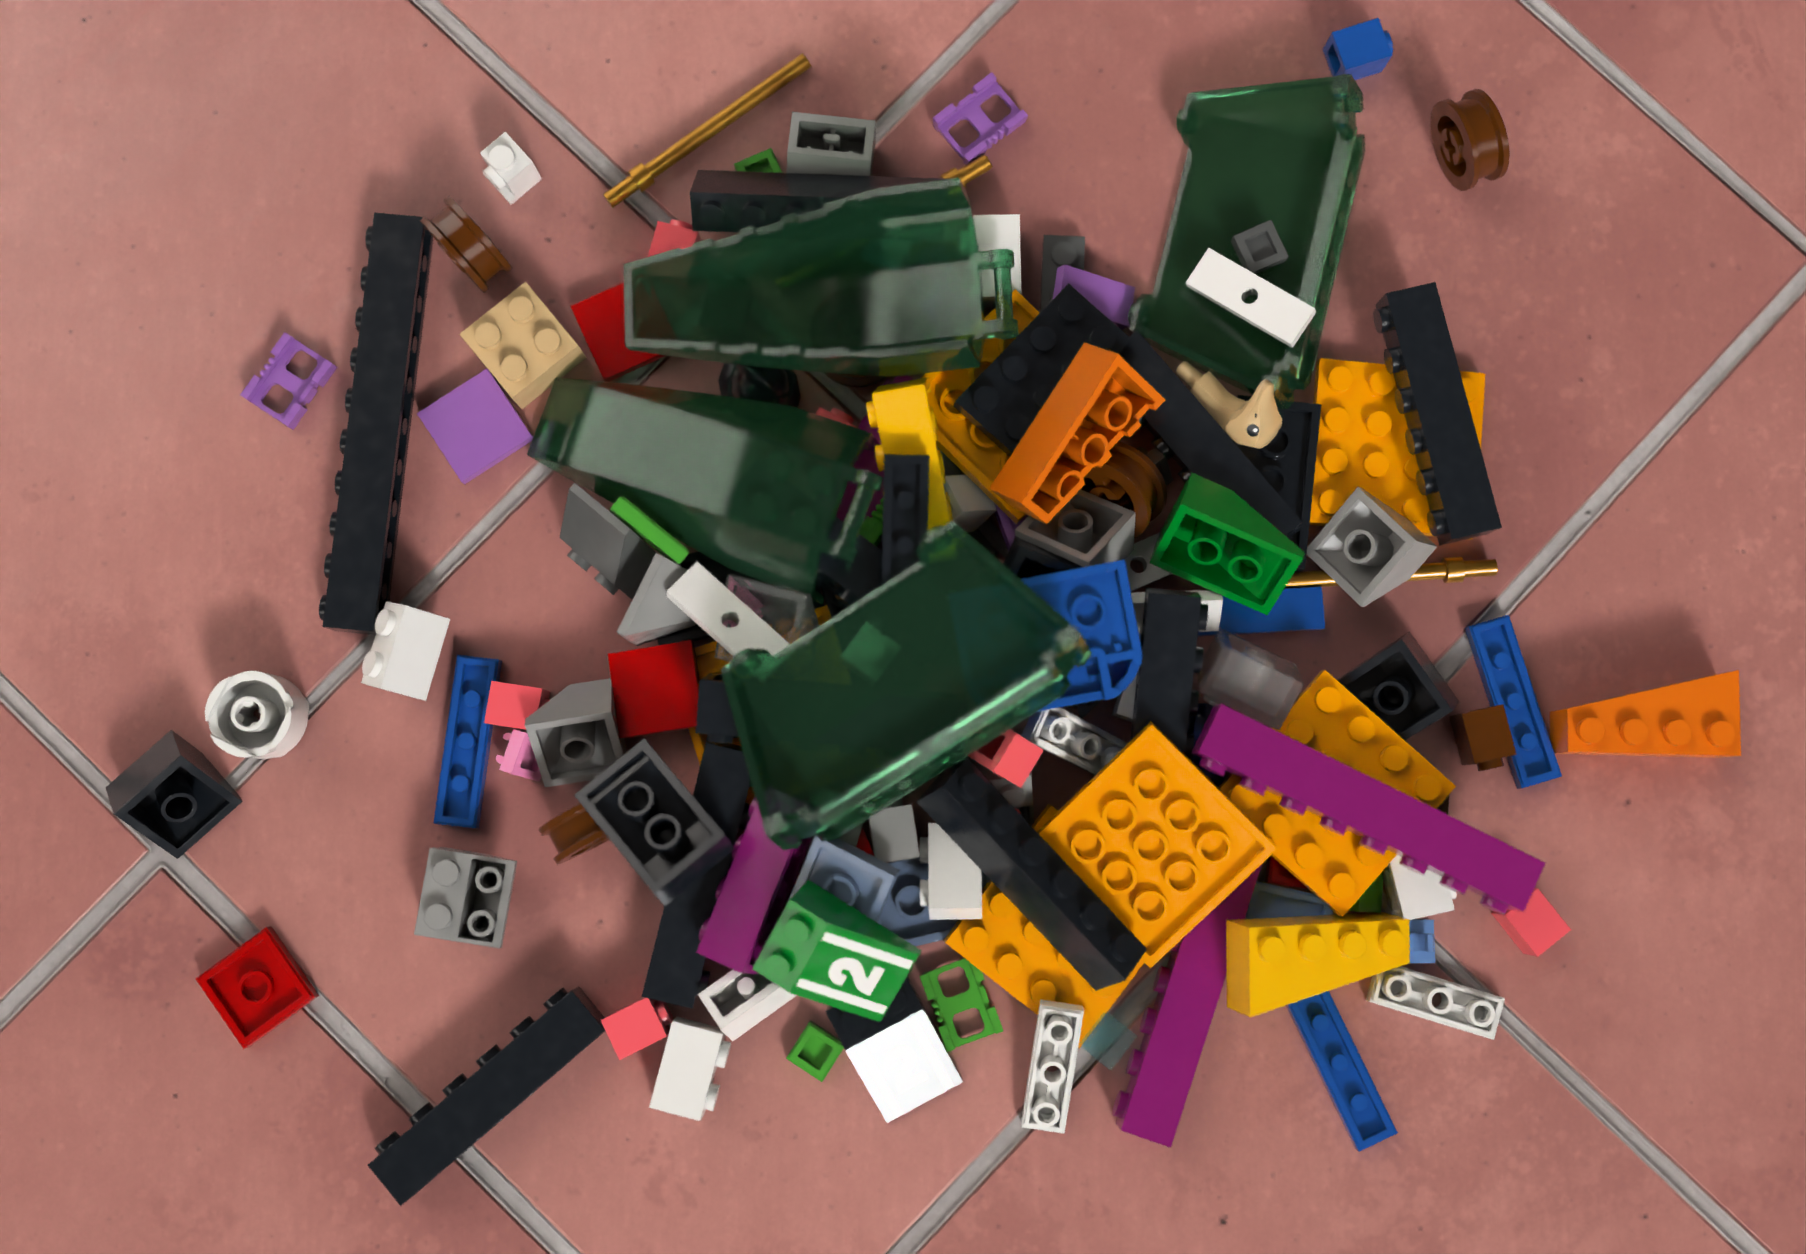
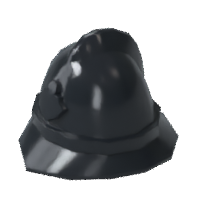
M747 348L726 358L718 382L722 402L735 417L751 425L770 427L795 418L801 396L797 376L786 360L769 349Z

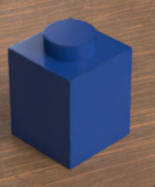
M1379 18L1331 33L1323 48V52L1335 85L1339 86L1381 73L1391 59L1393 53L1392 38L1388 31H1383Z

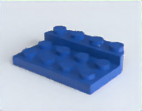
M1125 560L948 593L967 691L979 707L993 715L1002 718H1015L1017 715L1115 698L1131 684L1138 672L1139 665H1141L1142 650Z

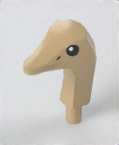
M1187 361L1181 363L1177 368L1175 374L1192 387L1190 392L1234 442L1261 449L1274 439L1282 426V417L1277 409L1273 395L1274 384L1271 381L1263 380L1257 386L1250 400L1245 401L1229 393L1210 371L1202 374Z

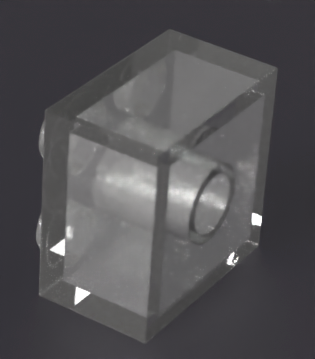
M1220 627L1203 658L1202 671L1197 673L1199 689L1201 693L1205 694L1203 699L1213 706L1219 704L1227 707L1230 706L1243 712V715L1280 730L1304 686L1295 663Z

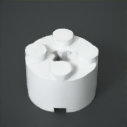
M245 671L232 677H227L215 686L206 703L205 719L208 721L214 743L223 751L238 757L257 759L277 758L284 756L293 749L304 735L308 722L309 703L301 691L289 680L259 671ZM256 709H259L258 712L261 714L260 720L254 716Z

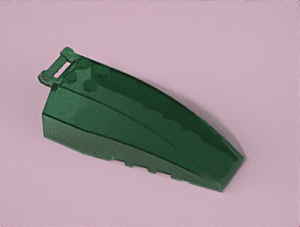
M959 177L872 189L823 204L824 208L799 216L792 213L782 216V221L759 228L749 226L739 229L740 233L716 241L709 238L696 242L691 247L685 249L676 248L624 264L625 347L633 351L739 365L897 377L980 367L985 339H1011L1019 335L1018 321L1013 319L1011 268L1014 267V252L1009 249L979 250L971 201ZM992 269L994 270L996 319L984 321L982 270Z
M557 377L527 453V456L613 504L620 496H624L675 539L741 576L821 605L825 596L815 590L821 554L824 553L853 563L857 553L854 545L873 493L880 490L884 479L872 472L854 468V464L864 449L875 452V445H880L872 433L793 406L660 387ZM847 483L856 484L858 486L837 542L831 541L827 538Z

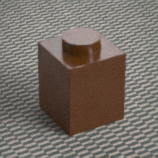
M1503 704L1449 716L1462 765L1476 764L1478 771L1504 766L1502 758L1516 755Z

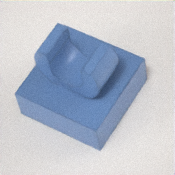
M1409 920V964L1435 963L1434 920Z

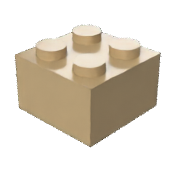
M526 282L459 334L521 409L525 408L587 358L574 339Z

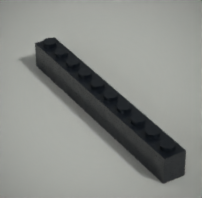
M374 213L373 226H368L366 231V248L369 251L368 266L362 268L360 277L361 289L364 291L363 306L358 307L355 317L356 329L359 332L358 346L352 349L350 356V367L352 372H354L353 386L347 390L345 396L346 412L349 413L347 429H343L340 437V450L344 454L342 470H339L335 477V492L339 495L337 512L334 511L332 513L329 524L330 535L334 537L332 553L327 554L324 563V574L328 578L327 594L321 597L319 604V617L323 620L322 627L333 631L376 635V618L380 611L384 609L385 602L390 601L434 239L420 222L424 217Z

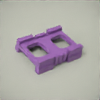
M992 72L974 85L972 88L973 94H968L958 102L956 107L951 103L933 117V127L942 134L961 157L965 165L985 154L986 150L992 147V143L997 144L998 139H1003L1004 134L1008 136L1025 123L1028 118L1027 113L1023 109L1020 111L996 82L997 78ZM993 95L1000 96L1011 110L1009 115L997 123L992 122L980 107L982 103ZM963 119L968 120L979 134L978 139L967 147L959 146L949 134V129Z
M284 332L271 350L275 357L269 358L270 364L264 365L266 370L260 371V378L254 374L240 395L294 430L307 411L304 408L306 403L309 404L318 392L317 388L319 385L321 387L325 386L337 367ZM298 351H304L317 360V366L310 376L304 380L288 371L287 368L289 362ZM274 385H280L293 394V400L281 414L274 412L265 406L263 402L264 397Z

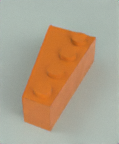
M1084 342L989 489L1015 510L1048 524L1085 485L1084 477L1091 469L1097 466L1101 468L1112 457L1109 452L1123 436L1130 438L1141 426L1139 419L1149 409L1156 411L1165 399L1119 354Z
M1739 670L1713 674L1550 711V741L1554 753L1707 758L1741 756Z

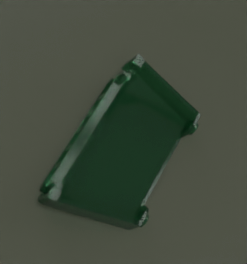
M1351 74L1199 91L1187 94L1184 109H1180L1178 112L1176 125L1183 142L1188 147V152L1153 294H1141L1136 303L1130 306L1128 313L1129 329L1133 333L1138 330L1150 346L1183 362L1187 361L1193 367L1206 373L1210 371L1216 378L1251 395L1254 394L1257 386L1263 380L1271 381L1274 384L1273 395L1276 405L1281 409H1288L1294 403L1293 392L1296 389L1305 390L1311 381L1365 153V134H1357L1358 128L1356 126V113H1361L1364 110L1363 93ZM1272 220L1289 257L1284 263L1256 275L1314 307L1316 310V314L1293 348L1187 287L1186 281L1208 248L1242 266L1233 248L1231 239L1234 235ZM1249 295L1244 302L1247 304L1253 303L1257 300L1258 296Z
M950 521L944 526L933 527L924 534L922 542L917 549L920 562L775 655H772L766 649L748 648L738 652L732 658L731 663L721 668L764 832L767 838L783 851L798 848L802 843V838L818 835L821 842H825L844 835L1061 697L1071 685L1067 676L1075 665L1077 667L1084 666L1092 656V652L1084 637L1077 628L954 521Z

